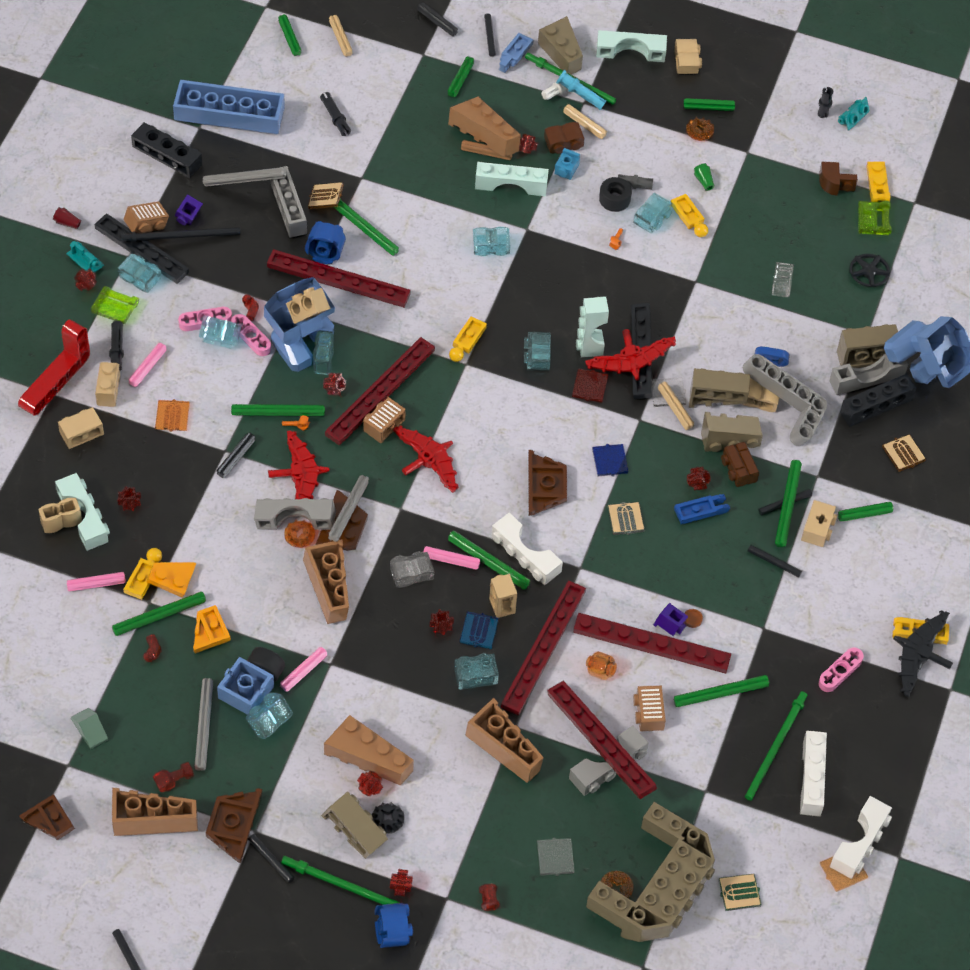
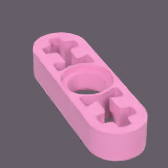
M223 306L182 313L178 318L179 327L183 331H193L228 325L232 319V312L228 307ZM203 316L210 317V320L207 322H203L200 320V318Z
M234 315L231 319L232 330L257 355L267 356L270 354V340L245 315ZM249 332H253L256 334V336L253 338H249L246 336V334Z
M858 648L848 649L821 674L818 683L820 689L824 692L835 690L862 664L863 652ZM851 656H852V657H854V656H857V657H858L857 659H853V660L850 662V664L848 663V662L850 661ZM843 666L847 672L843 674L838 673L836 667ZM833 675L834 678L832 679V682L825 684V680L829 681Z

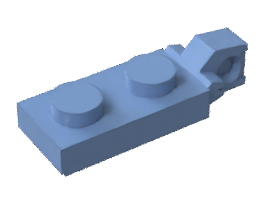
M518 33L502 52L499 71L505 73L510 66L514 67L533 45L534 40Z

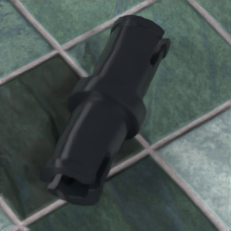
M831 87L823 88L817 113L820 118H824V116L827 118L829 109L832 107L834 91Z

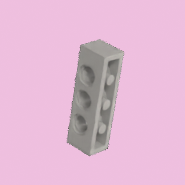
M284 166L286 177L270 179V184L289 238L307 234V220L288 167Z

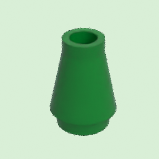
M706 163L696 166L694 168V176L702 184L705 191L713 189L715 185L710 166H707Z

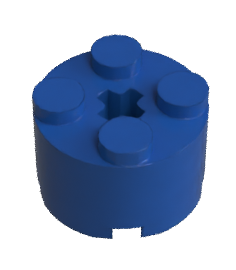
M321 221L316 222L310 231L305 245L306 253L313 256L314 261L322 264H332L333 261L339 260L346 241L343 228L339 225L323 223Z
M403 903L376 905L375 915H379V918L375 922L377 942L381 944L380 948L406 946L409 944V936L413 935L412 924L408 923L407 918L409 916V905Z

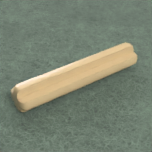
M330 16L329 22L345 57L351 56L352 48L338 16Z
M570 104L564 107L563 112L579 122L581 126L600 139L606 136L607 131L576 108Z
M667 382L659 384L658 390L684 429H691L694 422Z

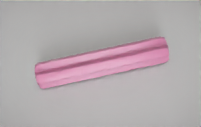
M158 343L128 379L130 385L137 387L166 352L167 349L164 344Z
M428 546L423 551L424 558L472 569H478L480 565V559Z
M124 572L67 580L68 591L123 584L126 581Z
M319 647L280 682V687L286 692L289 691L327 657V651L323 647Z

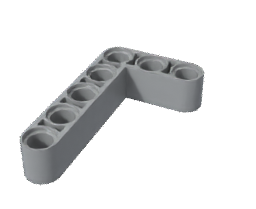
M753 355L743 364L744 373L750 374L751 379L801 412L790 433V440L794 445L802 446L814 435L827 408L826 400L762 355Z

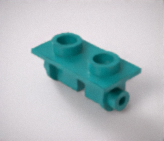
M867 97L862 100H856L848 108V111L839 116V124L847 125L848 131L870 111Z
M71 242V250L66 254L89 275H92L104 266L80 242Z

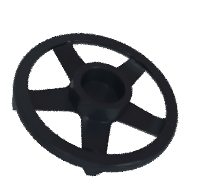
M856 255L849 267L852 278L860 285L866 287L880 286L888 280L890 275L889 265L880 255ZM867 257H868V258H874V259L872 260V262H871L870 264H868V263H866L865 261H863L861 258H867ZM857 261L862 266V269L853 273V265ZM879 261L883 263L886 271L876 268ZM876 274L886 276L883 281L875 284ZM863 275L868 278L869 284L859 281L856 277Z

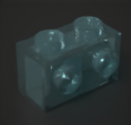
M483 653L473 657L463 656L455 659L454 670L459 690L498 684L499 673L494 653Z

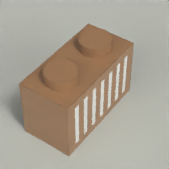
M157 201L128 206L123 220L131 232L146 233L165 229L169 215L160 202Z
M388 397L384 402L381 401L372 413L365 416L363 420L364 432L379 443H382L394 431V427H398L405 421L406 409Z
M662 685L638 686L637 693L633 694V704L637 706L638 712H635V723L639 724L640 731H663L666 719Z

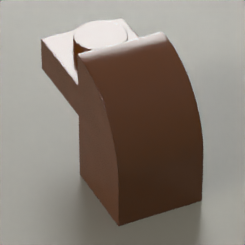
M821 162L819 182L824 191L835 196L838 195L839 190L855 191L858 180L857 174H840L839 162Z

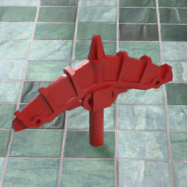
M625 329L622 333L626 347L621 350L620 354H615L614 356H595L590 360H586L585 363L588 369L596 368L602 370V372L615 371L618 374L632 372L634 378L638 380L639 369L646 365L650 366L652 365L651 362L658 357H663L664 353L671 346L674 347L676 345L675 336L662 338L650 346L640 348L633 345L630 331Z
M402 425L393 428L399 439L412 446L418 453V459L402 469L404 475H408L423 465L425 468H432L439 475L444 487L448 488L452 493L459 488L458 484L455 483L457 472L452 467L451 462L453 459L446 452L453 444L452 441L439 444L433 440V437L429 436L428 438L419 434L418 430H408L403 428Z
M287 431V444L292 454L291 469L268 470V478L291 476L296 488L295 499H313V491L319 485L317 482L318 475L329 472V467L317 466L314 461L315 455L311 454L306 448L307 443L302 442L296 436V431Z

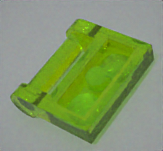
M859 201V233L891 234L892 230L889 223L891 203L889 201ZM877 211H882V226H877Z
M104 286L91 307V313L114 321H121L125 324L134 308L138 306L139 298L111 290L110 287Z

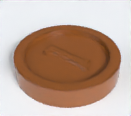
M696 609L685 611L684 614L688 618L684 624L691 628L701 625L703 616L700 611Z

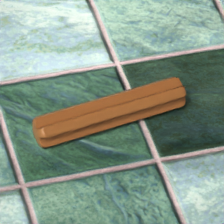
M463 140L461 144V150L506 160H511L513 156L511 154L503 157L488 148L486 144Z

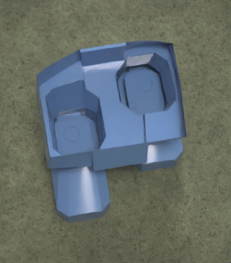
M314 277L300 280L276 292L264 306V317L274 329L271 334V343L289 368L296 372L311 366L313 361V354L302 339L303 337L309 335L313 342L321 343L334 335V324L327 316L335 312V307L325 291L324 294L330 309L306 321L294 324L286 303L292 300V296L299 293L304 294L303 291L314 287L315 290L322 288Z
M940 316L936 321L928 325L921 321L912 320L885 342L884 350L889 362L902 363L917 352H921L920 356L910 366L911 374L916 383L928 384L938 376L942 386L950 388L970 373V339L966 330L953 317Z

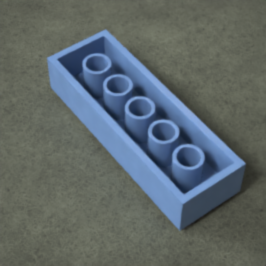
M180 80L173 105L174 120L279 134L285 109V99L283 93Z

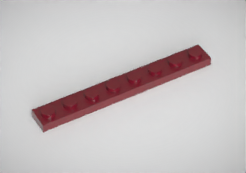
M274 249L267 261L268 268L305 279L314 277L318 283L405 308L411 294V290Z
M420 337L325 431V436L340 446L363 423L365 416L372 413L381 401L384 402L435 351V346Z
M568 580L501 703L502 709L518 716L520 715L586 592L585 587Z
M578 613L573 633L725 674L727 673L732 654Z
M564 680L547 690L548 696L639 799L657 790L654 781Z

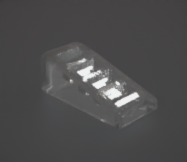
M776 262L772 295L790 296L794 264Z

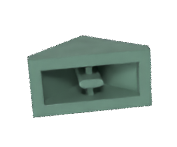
M90 708L71 717L72 722L90 750L108 741L97 713Z

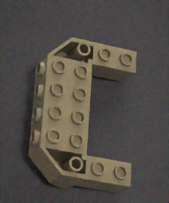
M653 802L644 815L641 828L673 847L636 902L599 881L588 896L586 908L621 928V937L637 942L669 937L674 928L677 929L680 925L684 913L688 912L692 907L696 895L699 896L706 880H710L715 872L713 868L715 859L708 834Z

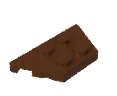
M528 450V516L567 502V465L555 462L547 456L544 458L534 454L535 451Z
M339 490L336 491L333 498L336 508L335 521L348 499ZM358 505L339 540L342 539V548L346 551L356 550L368 520V514ZM321 530L315 545L332 542L333 540L330 541L328 538L330 530Z
M260 788L255 789V792L245 794L238 792L233 795L218 796L206 830V837L239 863L242 861L262 796V789Z

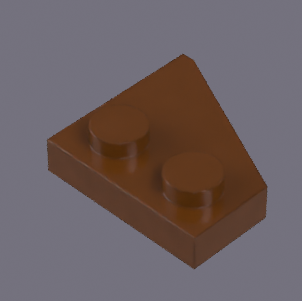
M54 794L19 815L22 821L56 840H59L75 829Z

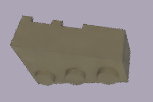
M567 16L539 29L538 44L561 70H566L567 73L572 75L582 69L583 55Z
M694 368L690 387L689 408H694L695 404H705L708 407L712 406V403L723 402V405L747 404L750 374Z
M705 412L701 436L705 452H717L724 450L726 446L736 445L741 442H745L748 448L761 446L763 435L758 417L737 415L736 418H732L722 413L720 416H711L710 412Z
M348 791L321 815L325 820L327 818L331 819L336 824L334 829L338 833L342 830L349 838L347 841L365 859L388 840L385 830L373 822L372 815L367 810H363L359 805L357 797L353 794L350 795Z

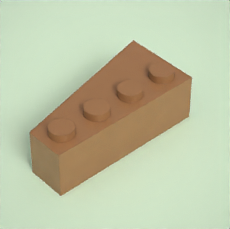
M479 97L450 107L448 124L452 127L456 125L462 133H469L474 136V140L485 142L488 148L503 157L519 151L521 135Z
M342 539L337 542L332 541L305 547L303 557L304 565L327 624L346 620L349 610Z
M493 698L468 721L465 736L528 783L541 770L543 756L528 738H524L520 733L519 727L517 725L514 726L508 718L509 715L500 709L498 702Z
M351 715L324 742V755L339 758L340 761L346 764L348 762L354 764L361 770L376 773V776L398 785H402L413 772L414 760Z
M112 787V825L114 836L198 831L196 800L173 796L165 798L159 797L158 794L150 793V795L138 794V791L133 790L125 792L120 791V788Z

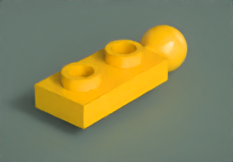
M684 194L671 200L670 205L688 229L695 227V235L701 238L705 237L708 234V227L704 224L705 218L688 195Z
M470 316L453 341L454 348L449 352V357L452 361L459 362L463 359L464 352L468 354L471 352L486 330L487 323Z
M157 548L148 550L147 560L142 558L139 560L123 589L125 594L143 599L150 586V583L146 581L154 563H158L162 559V552Z

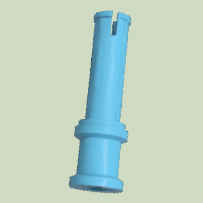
M564 70L556 83H560L569 92L578 94L601 110L606 100L579 83L578 78H573Z

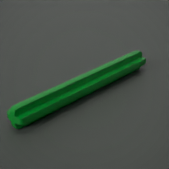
M340 198L337 199L336 204H332L337 211L389 254L394 256L399 252L397 245Z
M232 404L231 414L324 416L325 406Z
M792 460L790 463L775 544L778 547H785L787 543L802 466L800 460Z
M452 531L448 536L450 542L473 557L479 558L482 563L501 575L510 574L513 583L522 589H526L529 586L530 579L456 531Z
M200 591L112 625L113 633L115 636L197 606L206 602V597Z
M767 675L676 695L673 700L676 707L686 706L768 687L769 679Z

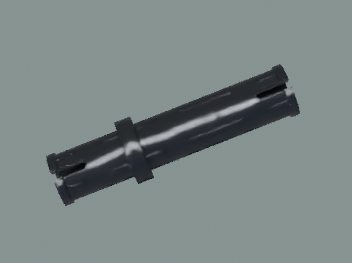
M325 92L327 98L322 94L320 99L332 117V123L334 126H337L342 136H346L344 131L349 135L351 128L346 123V117L344 114H341L331 94Z
M113 321L111 323V349L109 357L111 358V363L119 364V370L121 371L122 358L124 357V351L122 350L123 323L121 321Z

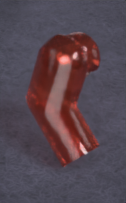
M246 294L242 298V302L248 310L246 317L250 321H254L259 305L253 297Z
M154 634L146 638L149 645L147 652L143 655L146 662L156 660L162 650Z

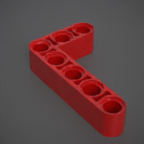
M71 319L66 321L62 327L64 350L24 392L18 401V406L33 416L38 415L86 363L90 356L87 329Z

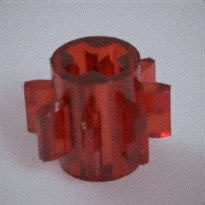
M523 133L522 138L520 137L519 151L531 154L532 150L536 151L538 143L534 142L536 137Z
M90 268L87 271L84 269L79 270L74 277L76 280L75 286L80 291L83 289L91 290L97 282L94 279L96 273Z
M329 373V377L324 378L323 388L328 391V395H341V391L345 390L346 380L342 377L341 373Z
M703 467L691 468V473L687 475L688 485L694 487V490L707 489L706 484L711 480L709 472L704 470Z
M124 487L122 492L118 491L117 503L118 505L123 504L124 511L126 509L134 511L136 506H140L139 499H141V493H136L135 487Z
M439 609L436 614H431L429 626L434 627L435 634L438 632L445 635V632L448 630L452 631L454 617H449V611L446 612Z
M374 771L362 773L357 779L359 782L358 789L366 796L379 794L384 787L381 785L382 777Z
M398 869L397 874L392 873L390 889L395 890L394 895L404 896L406 891L411 892L413 876H408V870Z

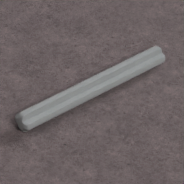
M282 167L207 175L203 177V184L205 186L280 179L286 177V170Z
M359 476L329 532L328 538L330 541L337 542L369 483L367 476Z
M210 678L202 680L195 769L198 771H204L207 762L213 680Z

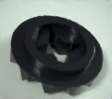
M383 802L378 807H375L372 813L373 822L377 826H381L388 834L398 831L403 826L404 812L400 809L399 805L396 806L392 802L386 804ZM384 814H392V820H384Z

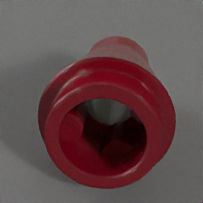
M58 207L54 213L53 220L56 221V224L76 230L79 228L81 219H78L66 208Z

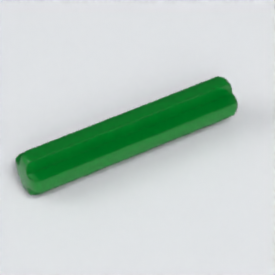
M285 14L280 15L278 21L292 55H300L301 48L289 19Z
M467 56L448 89V96L453 98L457 96L474 64L473 57Z
M685 98L683 106L685 109L734 111L735 101Z
M884 502L839 510L838 519L842 522L892 513L894 508L892 502Z

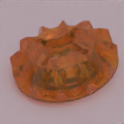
M696 117L694 120L690 119L686 126V132L694 140L705 141L713 136L714 125L710 123V120L706 121L704 117L702 119Z
M296 519L295 522L289 523L287 528H285L284 537L291 546L302 548L314 541L315 530L311 523ZM302 529L303 533L297 538V532Z
M611 871L601 879V882L610 888H613V884L616 886L622 885L620 887V894L629 898L632 895L633 882L626 873Z

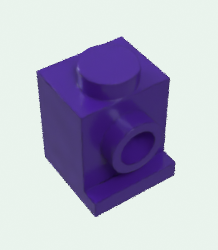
M187 194L176 211V220L182 225H191L203 203Z
M669 603L659 614L653 625L655 627L657 625L672 636L676 633L680 635L687 626L684 623L688 616Z

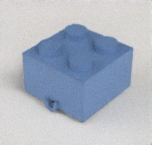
M239 657L232 668L226 670L225 677L218 685V699L253 717L274 688V675Z

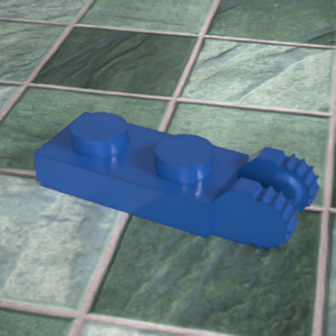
M720 494L676 504L674 510L680 524H685L717 514H725L729 512L730 506L728 504L718 505L726 501L725 495Z

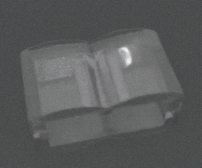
M418 551L411 556H396L390 560V570L396 587H406L414 583H423L434 579V569L428 552Z

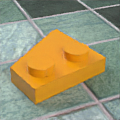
M154 563L146 582L183 598L196 563Z
M216 605L197 611L195 641L193 645L194 653L231 641Z

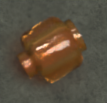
M597 651L586 660L588 673L593 677L607 680L609 677H613L616 672L617 664L611 655Z

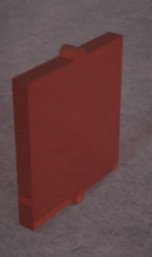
M578 369L572 397L585 399L586 401L602 402L608 374L595 372V370Z

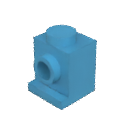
M564 148L555 164L554 174L571 180L579 166L580 154Z

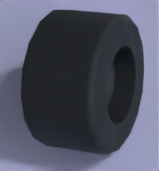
M620 177L608 178L600 186L599 202L606 210L613 212L622 211L631 202L632 187L629 182ZM611 193H617V194H620V195H619V196H614V195H612Z
M264 647L253 649L247 660L274 675V682L278 680L285 668L284 660L277 653Z

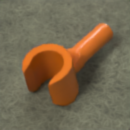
M622 228L610 239L609 246L615 250L622 243L619 240L623 232Z
M302 415L299 421H282V426H297L300 430H306L310 424L308 421L309 417Z

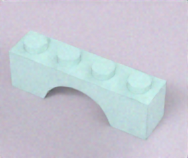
M598 30L596 57L613 59L620 51L630 49L642 53L647 61L665 62L667 35Z
M477 162L475 189L493 191L502 184H515L525 189L528 195L546 196L549 169Z
M606 297L584 298L583 306H580L581 317H579V328L577 329L578 339H576V348L580 350L581 357L603 356L605 344L602 330L596 328L608 323L609 310Z
M77 473L55 481L56 490L61 501L66 498H76L80 509L86 514L84 520L78 525L79 537L86 550L88 551L108 543L109 528L106 523H102L100 510L94 508V499L91 493L87 494V486L84 479H80Z

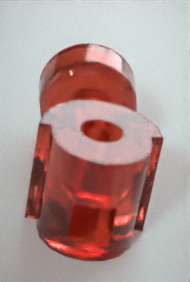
M188 761L181 764V769L169 773L163 769L154 774L153 779L160 792L173 789L176 786L175 781L182 777L186 779L194 777L193 770Z

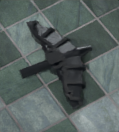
M941 610L939 615L932 619L926 618V623L918 629L913 628V633L908 638L894 636L893 639L903 647L902 656L898 658L901 661V672L898 673V676L901 677L903 686L900 691L905 696L909 697L917 681V674L921 670L922 664L927 662L928 659L950 670L953 662L932 652V644L937 634L946 624L949 612Z

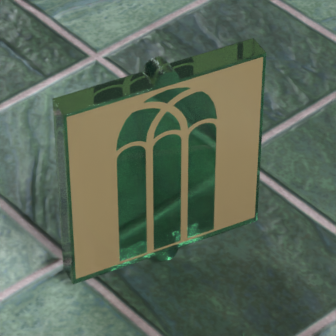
M755 873L719 878L720 897L723 898L725 911L761 907L760 888L757 887Z

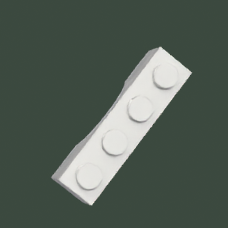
M510 513L506 514L492 525L491 536L497 544L500 543L510 556H514L523 568H527L537 581H541L546 585L562 572L563 562L551 550L533 551L525 547L520 540L522 524Z
M806 731L804 737L802 760H804V776L800 803V814L821 816L824 807L827 733Z
M870 796L857 820L864 829L865 837L854 843L842 842L832 859L830 868L850 879L853 878L855 873L859 874L865 864L862 862L865 857L869 858L874 849L872 847L873 842L878 843L883 834L881 831L882 827L887 828L892 819V816L889 815L892 807Z

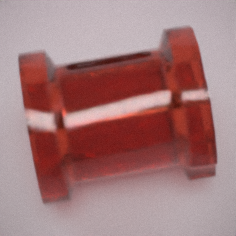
M484 884L479 887V893L482 894L483 901L481 904L482 910L493 911L500 907V902L496 896L497 885Z

